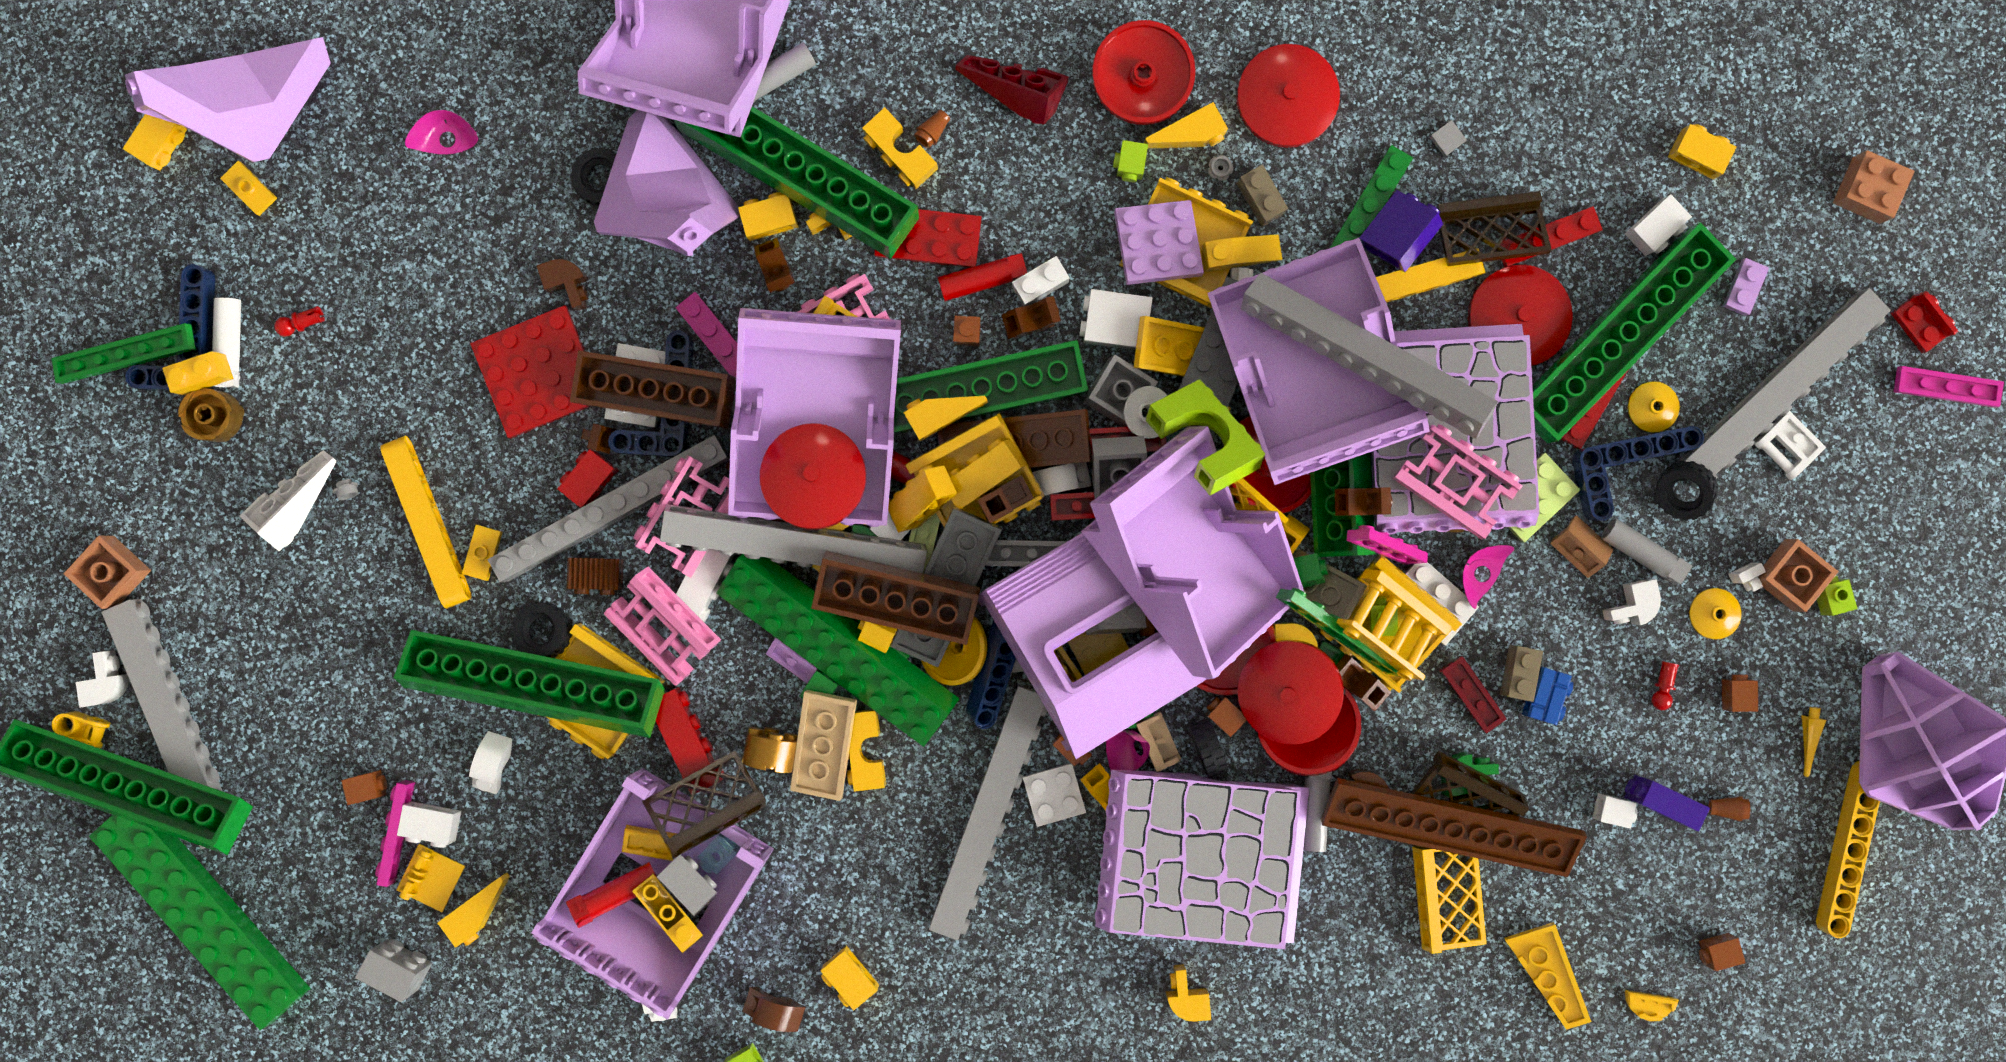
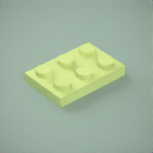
M1542 453L1537 458L1539 516L1536 526L1528 528L1508 527L1522 543L1526 542L1580 491L1576 484L1546 453Z

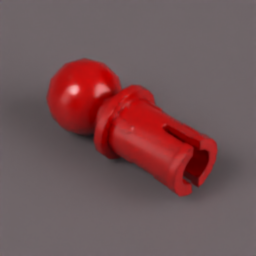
M315 306L301 313L293 312L291 318H278L274 323V329L278 335L287 337L292 335L295 329L302 332L308 326L324 322L325 317H320L324 314L319 306Z
M1662 661L1658 683L1654 685L1659 687V691L1655 692L1651 698L1652 705L1658 710H1667L1673 703V698L1669 692L1670 690H1676L1674 684L1679 667L1677 664Z

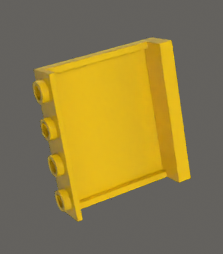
M1166 177L1164 180L1160 178L1148 205L1191 200L1204 273L1200 277L1157 281L1156 283L1212 308L1208 292L1222 287L1230 269L1206 272L1202 246L1208 241L1245 237L1253 221L1248 219L1249 215L1242 211L1235 210L1233 212L1226 209V205L1219 200L1212 199V201L1203 198V194L1195 189L1189 188V190L1179 187L1180 183L1174 179ZM1121 260L1119 266L1123 267V262Z
M998 413L906 464L909 473H914L915 476L919 475L918 471L929 465H932L933 468L945 466L947 473L956 468H959L961 471L968 466L967 460L978 453L982 457L989 452L987 446L999 438L1002 442L1010 439L1023 459L1024 457L1003 418ZM1028 464L996 487L1022 475L1034 499L1013 509V512L992 522L993 524L1001 520L1004 523L1010 522L1018 517V511L1024 508L1030 511L1041 505L1039 500L1044 497V493ZM951 499L936 512L943 527H945L955 506ZM976 500L962 509L987 520Z
M1378 554L1366 568L1382 570L1451 625V630L1456 631L1462 625L1458 617L1383 555ZM1364 571L1356 580L1366 584L1367 588L1365 589L1363 595L1361 596L1359 602L1357 603L1355 609L1353 610L1348 620H1353L1365 596L1369 591V584L1366 583L1363 579H1361V576L1364 573ZM1398 609V629L1405 618L1404 612L1401 609ZM1370 612L1362 624V627L1369 632ZM1414 622L1398 652V655L1406 661L1422 633V626L1417 622ZM1320 630V633L1329 641L1334 639L1323 630ZM1436 634L1431 637L1415 667L1416 669L1447 635ZM1382 636L1380 641L1389 647L1395 636ZM1337 641L1341 644L1339 648L1344 654H1348L1351 657L1354 655L1361 661L1359 665L1368 673L1372 674L1374 672L1381 678L1379 681L1390 691L1392 689H1395L1398 693L1402 691L1400 686L1406 679L1385 674Z
M582 623L573 626L569 632L572 634V638L569 640L568 647L555 658L659 679L661 684L665 682L660 676ZM547 717L550 719L548 723L558 730L564 729L571 734L569 737L580 745L585 743L592 748L591 752L600 759L613 757L628 736V733Z

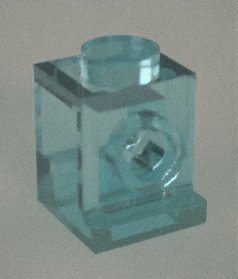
M719 834L698 856L701 860L699 865L707 873L710 874L713 871L717 875L738 853L741 847L724 835ZM712 853H718L720 855V860L717 861L712 856Z

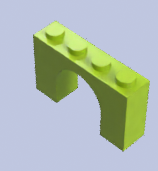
M1200 379L1149 406L1146 422L1161 439L1190 425L1208 426L1209 429L1219 435L1224 447L1200 460L1194 474V478L1210 496L1260 469L1265 456L1261 445L1251 438L1245 427L1236 421L1230 414L1229 409L1221 404L1214 396L1213 391L1206 387Z

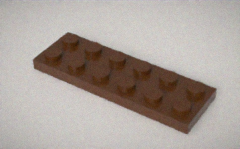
M1088 409L1003 418L1029 468L1092 462ZM985 420L952 423L938 431L939 445Z

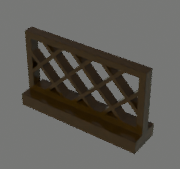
M1536 191L1438 204L1437 209L1440 211L1439 215L1443 222L1439 232L1447 266L1550 254L1552 249L1540 205L1542 202L1541 192ZM1535 213L1537 222L1532 227L1522 221L1521 218L1523 215ZM1505 217L1513 223L1506 230L1495 223L1496 220ZM1473 221H1481L1487 227L1480 233L1472 228L1470 224ZM1455 224L1462 228L1457 236H1454L1447 231L1446 225ZM1515 225L1528 231L1523 240L1511 233ZM1490 228L1503 235L1498 243L1485 236ZM1465 231L1478 238L1472 246L1459 239ZM1532 234L1541 240L1542 246L1533 247L1526 241ZM1506 237L1518 244L1515 250H1507L1501 246ZM1482 241L1493 249L1490 253L1483 254L1476 250L1475 247ZM1456 244L1466 250L1467 253L1461 257H1453L1451 249Z
M736 751L729 753L642 801L673 859L766 807L765 797L758 790ZM734 760L738 767L736 776L721 773L723 765ZM740 772L742 773L744 778L739 777ZM706 774L715 776L713 789L698 786L700 777ZM719 778L734 781L731 793L716 790ZM737 782L749 785L752 793L745 797L734 795ZM682 787L693 789L689 802L675 799L678 789ZM696 790L711 794L707 806L693 803ZM714 795L729 798L727 806L721 810L711 808ZM658 800L669 802L666 815L654 812L651 804ZM673 803L687 806L684 819L669 816ZM691 808L705 811L703 820L698 823L688 821ZM658 818L664 819L662 825H661V823H660V821H659ZM667 821L682 824L680 832L669 838L665 832Z
M1440 751L1433 757V766L1411 791V794H1430V798H1434L1433 793L1448 790L1449 798L1439 800L1453 803L1469 801L1472 807H1474L1473 799L1484 797L1488 799L1489 804L1477 806V808L1491 811L1506 808L1510 810L1507 814L1514 816L1518 814L1524 816L1529 810L1523 793ZM1437 774L1446 778V783L1431 786V781ZM1464 787L1467 789V794L1453 796L1451 789Z

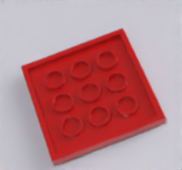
M564 305L470 343L507 438L511 439L591 407L570 402L578 350H585L567 306Z

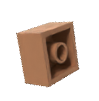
M1864 151L1852 158L1833 204L1878 224L1893 219L1915 171L1871 151Z
M99 535L64 572V575L101 609H108L121 604L151 570L115 536Z
M1784 539L1763 567L1766 572L1757 577L1760 579L1763 588L1789 609L1797 612H1807L1839 571L1799 539Z

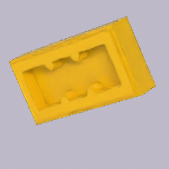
M237 161L220 178L258 216L277 199L240 161Z
M481 525L475 526L462 574L489 581L492 567L487 559L497 554L502 531Z
M626 825L622 852L670 861L674 860L658 830ZM666 832L669 838L676 835V833Z

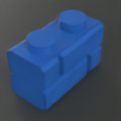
M1540 666L1534 702L1525 701L1522 715L1557 725L1558 721H1562L1565 716L1566 707L1563 706L1566 696L1569 697L1573 690L1572 676Z

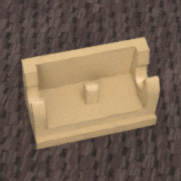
M1161 712L1155 713L1153 717L1136 722L1139 734L1150 745L1149 757L1156 772L1180 762L1181 757Z

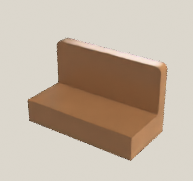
M1577 515L1571 519L1568 527L1555 536L1550 543L1587 578L1606 566L1613 552V548L1603 541Z

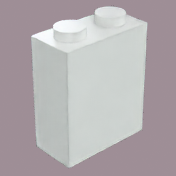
M1091 289L1090 296L1085 295L1083 311H1087L1086 321H1081L1079 336H1084L1083 343L1136 350L1140 316L1150 317L1153 297Z

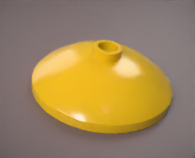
M974 616L967 645L963 644L962 650L960 643L950 641L938 667L921 660L927 673L937 682L953 686L965 684L976 677L982 669L987 655V639L982 625Z

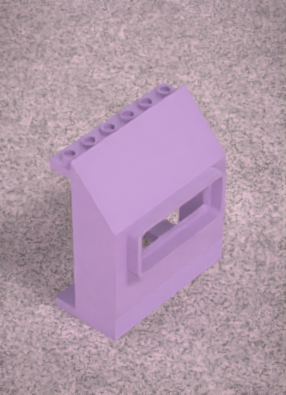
M1083 533L979 594L978 602L980 606L985 605L1064 738L1061 741L1066 751L1071 750L1075 759L1207 680L1203 677L1192 676L1161 634L1156 632L1077 681L1071 682L1056 657L1054 650L1135 602Z
M641 768L627 776L622 784V787H624L544 919L536 924L531 933L534 934L533 937L541 944L549 946L562 957L575 962L588 973L596 975L609 986L617 988L630 999L643 1004L656 1015L668 1020L708 958L774 848L740 827L733 825L681 854L684 858L689 855L699 866L697 872L702 877L707 874L717 885L715 889L717 896L707 905V910L696 926L703 934V937L684 953L679 950L649 911L633 900L578 928L566 901L578 895L582 896L604 885L606 876L621 853L641 865L650 862L657 875L672 862L670 860L622 852L626 825L657 830L642 801L671 786L649 771ZM677 790L675 799L689 802L690 797ZM658 800L651 804L654 812L666 815L669 802ZM693 800V803L702 805L701 803L697 802L696 800ZM673 803L669 816L684 819L687 806ZM691 808L687 820L698 823L703 820L705 811ZM658 818L659 821H660V823H661V825H662L664 819ZM667 821L665 832L678 834L682 824Z

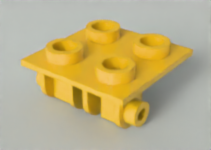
M418 844L396 890L401 892L399 897L409 900L411 897L443 912L465 865L422 844Z

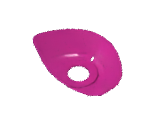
M436 110L425 114L414 124L405 139V146L433 154H454L472 148L478 142V137L471 125L461 116L451 111ZM444 132L453 133L456 138L454 145L448 148L440 144L441 134Z
M1509 545L1486 547L1474 553L1466 562L1463 569V586L1469 604L1474 609H1476L1481 597L1495 583L1506 558L1514 551V547ZM1479 566H1485L1490 570V578L1485 582H1479L1474 576V572Z
M1123 730L1106 741V753L1110 771H1135L1148 758L1150 745L1134 730ZM1135 740L1139 741L1142 745V756L1135 750Z

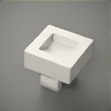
M1750 563L1728 575L1732 583H1742L1746 591L1752 590L1754 592L1763 587L1757 576L1766 571L1762 563Z

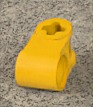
M72 711L54 717L52 730L56 734L96 748H102L103 743L101 741L103 735L111 723L102 718L93 717L79 711ZM68 718L72 721L73 724L71 729H69L67 726Z

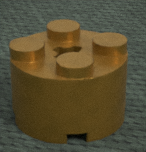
M206 388L188 393L180 403L178 416L181 417L183 430L189 436L205 441L226 442L239 431L243 421L244 409L232 395Z
M749 727L742 757L743 764L765 771L767 768L775 769L774 772L791 773L794 766L798 735L793 733H784L782 735L779 734V729L764 727V730Z

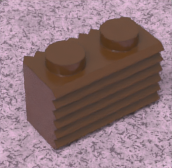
M567 558V589H574V594H590V589L600 590L599 595H615V590L623 589L624 560Z

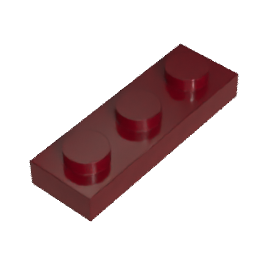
M1458 656L1439 670L1483 733L1487 734L1507 720L1463 656Z

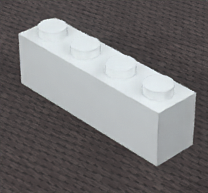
M708 549L692 577H684L676 595L703 622L706 621L711 610L708 609V606L712 599L716 600L719 596L716 592L720 588L721 581L728 575L734 565L731 563L736 554L740 555V553L723 555L718 550Z

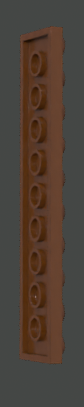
M1337 778L1321 818L1322 826L1564 877L1569 876L1587 838L1585 831L1341 778Z

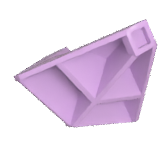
M322 37L187 65L134 71L125 75V84L128 93L133 98L134 108L137 112L182 125L245 159L256 162L270 159L331 63Z
M637 110L628 118L594 220L596 230L603 235L638 238L677 251L686 256H693V251L708 237L740 217L738 205L668 118Z
M1900 652L1877 655L1862 667L1859 783L1864 792L1870 798L1951 830L1976 829L1977 831L1982 829L1981 826L1998 811L2006 778V718Z

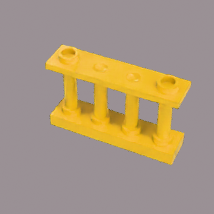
M1365 569L1361 579L1369 584L1367 595L1353 620L1338 618L1336 623L1344 629L1343 633L1355 640L1358 639L1397 669V674L1408 681H1411L1412 678L1424 680L1425 675L1415 668L1432 636L1436 634L1448 635L1452 626L1382 570ZM1380 594L1387 598V605L1370 633L1362 627V624ZM1398 608L1404 612L1405 618L1388 647L1380 641V638ZM1414 622H1417L1422 626V633L1406 661L1398 655V652Z

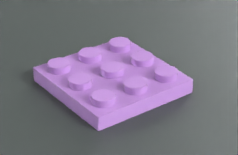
M1191 200L1115 208L1114 215L1126 285L1200 277L1203 275L1204 270Z

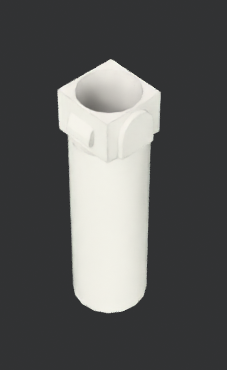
M214 298L212 351L226 355L234 378L233 380L215 385V387L239 388L241 300Z

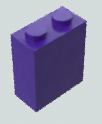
M1396 190L1359 238L1366 251L1406 272L1441 228L1443 222L1439 215L1440 211L1435 206L1419 202L1418 198L1411 193L1404 194Z
M1634 775L1633 779H1630L1625 787L1626 794L1624 798L1698 832L1710 810L1709 807L1657 782Z

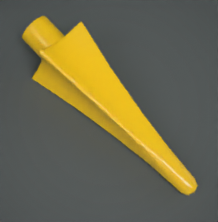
M1809 707L1808 716L1801 715L1804 741L1803 774L1805 777L1810 776L1818 742L1826 720L1820 718L1821 708Z

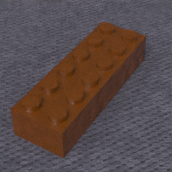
M578 350L570 402L728 429L736 387V377L723 373Z
M826 551L822 558L811 609L967 645L980 587Z

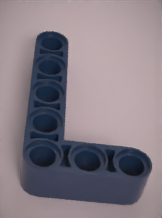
M190 264L184 267L181 272L179 325L184 323L190 324L193 331L195 324H199L198 332L196 334L193 333L195 349L197 348L199 356L212 351L215 275L207 268ZM200 272L201 279L196 283L195 277ZM199 298L200 305L195 309V300ZM193 351L178 354L177 363L192 358ZM135 365L126 371V382L133 388L148 391H170L162 369L166 366ZM145 373V381L141 383L140 377Z
M676 330L667 336L665 364L674 366L676 363L682 362L685 368H692L694 343L692 338L685 332ZM684 337L686 339L684 348L677 350L674 345L676 339ZM661 418L660 432L616 430L609 436L608 443L614 452L624 455L675 457L687 450L689 422L681 421L679 425L672 427L670 419ZM625 435L628 439V444L625 448L620 449L617 441L619 437ZM647 437H651L654 442L653 447L646 451L643 448V441ZM676 438L679 441V448L675 452H670L668 443Z
M1689 426L1577 450L1573 454L1572 464L1577 487L1580 489L1579 497L1584 516L1590 521H1604L1613 515L1614 506L1606 467L1699 448L1704 442L1702 430L1695 426ZM1686 432L1689 433L1692 438V441L1689 445L1684 440ZM1661 437L1664 438L1667 443L1665 450H1662L1659 446V440ZM1636 442L1639 443L1642 448L1640 455H1637L1634 452V445ZM1610 448H1614L1617 453L1614 461L1608 455ZM1585 453H1588L1592 458L1589 466L1583 461ZM1591 478H1594L1597 482V487L1594 491L1589 488V480ZM1596 503L1602 506L1600 516H1597L1594 512Z
M994 620L987 638L986 659L982 669L975 677L966 705L967 714L980 729H988L994 725L1016 660L1014 653Z

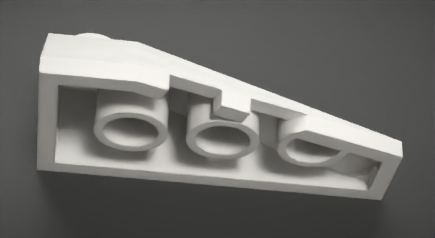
M323 450L299 467L294 478L289 480L284 478L278 483L279 488L272 494L264 493L258 497L240 517L262 538L280 551L283 547L288 546L299 532L336 460Z

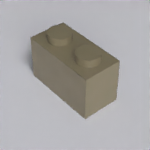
M1263 164L1244 174L1237 181L1236 184L1261 227L1281 217L1288 210L1287 205Z
M1509 645L1500 695L1534 702L1543 651Z

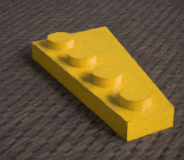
M1554 922L1504 938L1566 1030L1591 1022Z

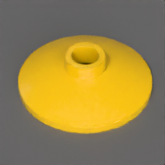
M1647 382L1638 386L1628 400V414L1631 421L1639 429L1646 432L1655 433L1668 429L1674 424L1679 414L1680 405L1676 393L1668 385L1661 382ZM1655 402H1658L1661 406L1659 411H1656L1653 407Z
M1719 588L1707 589L1700 592L1693 599L1689 610L1690 622L1693 628L1703 637L1709 639L1726 638L1740 624L1741 607L1738 600L1730 592ZM1719 609L1722 611L1720 619L1716 617V611Z

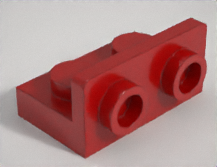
M1927 291L1913 295L1890 313L1921 353L1928 352L1943 339L1958 332V329L1954 326V320L1943 312L1937 298Z

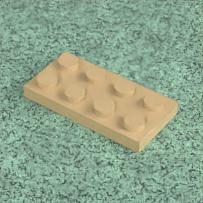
M811 690L804 692L790 791L837 801L842 799L857 703L856 699Z

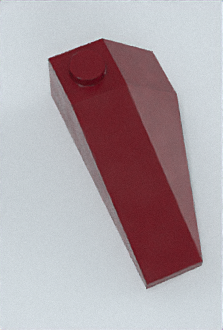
M966 55L955 67V70L1019 116L1029 119L1032 123L1043 125L1055 114L1069 80V76L1049 69L1037 67V72L1022 69V64L1014 63V66H1001L997 60Z

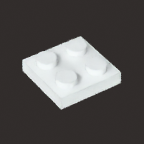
M1071 763L1023 776L1037 827L1086 813Z

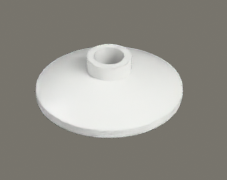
M1145 386L1136 389L1130 394L1124 406V419L1132 433L1137 436H1144L1147 439L1158 437V434L1146 422V417H1143L1142 409L1146 408L1148 411L1150 404L1166 397L1167 394L1157 387Z

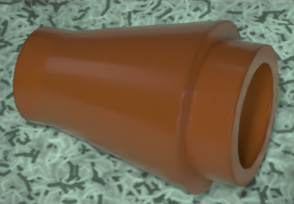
M938 110L936 114L916 128L917 132L914 134L916 140L926 148H930L932 145L935 146L947 123L950 121V117L944 111Z
M1742 796L1709 800L1710 815H1717L1740 822L1743 819L1748 820L1750 817L1749 799H1743Z

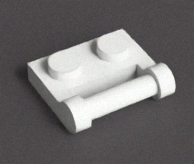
M1790 411L1780 417L1773 427L1760 435L1754 443L1758 449H1763L1785 471L1784 475L1789 480L1797 477L1826 448ZM1774 437L1798 460L1794 465L1770 442Z

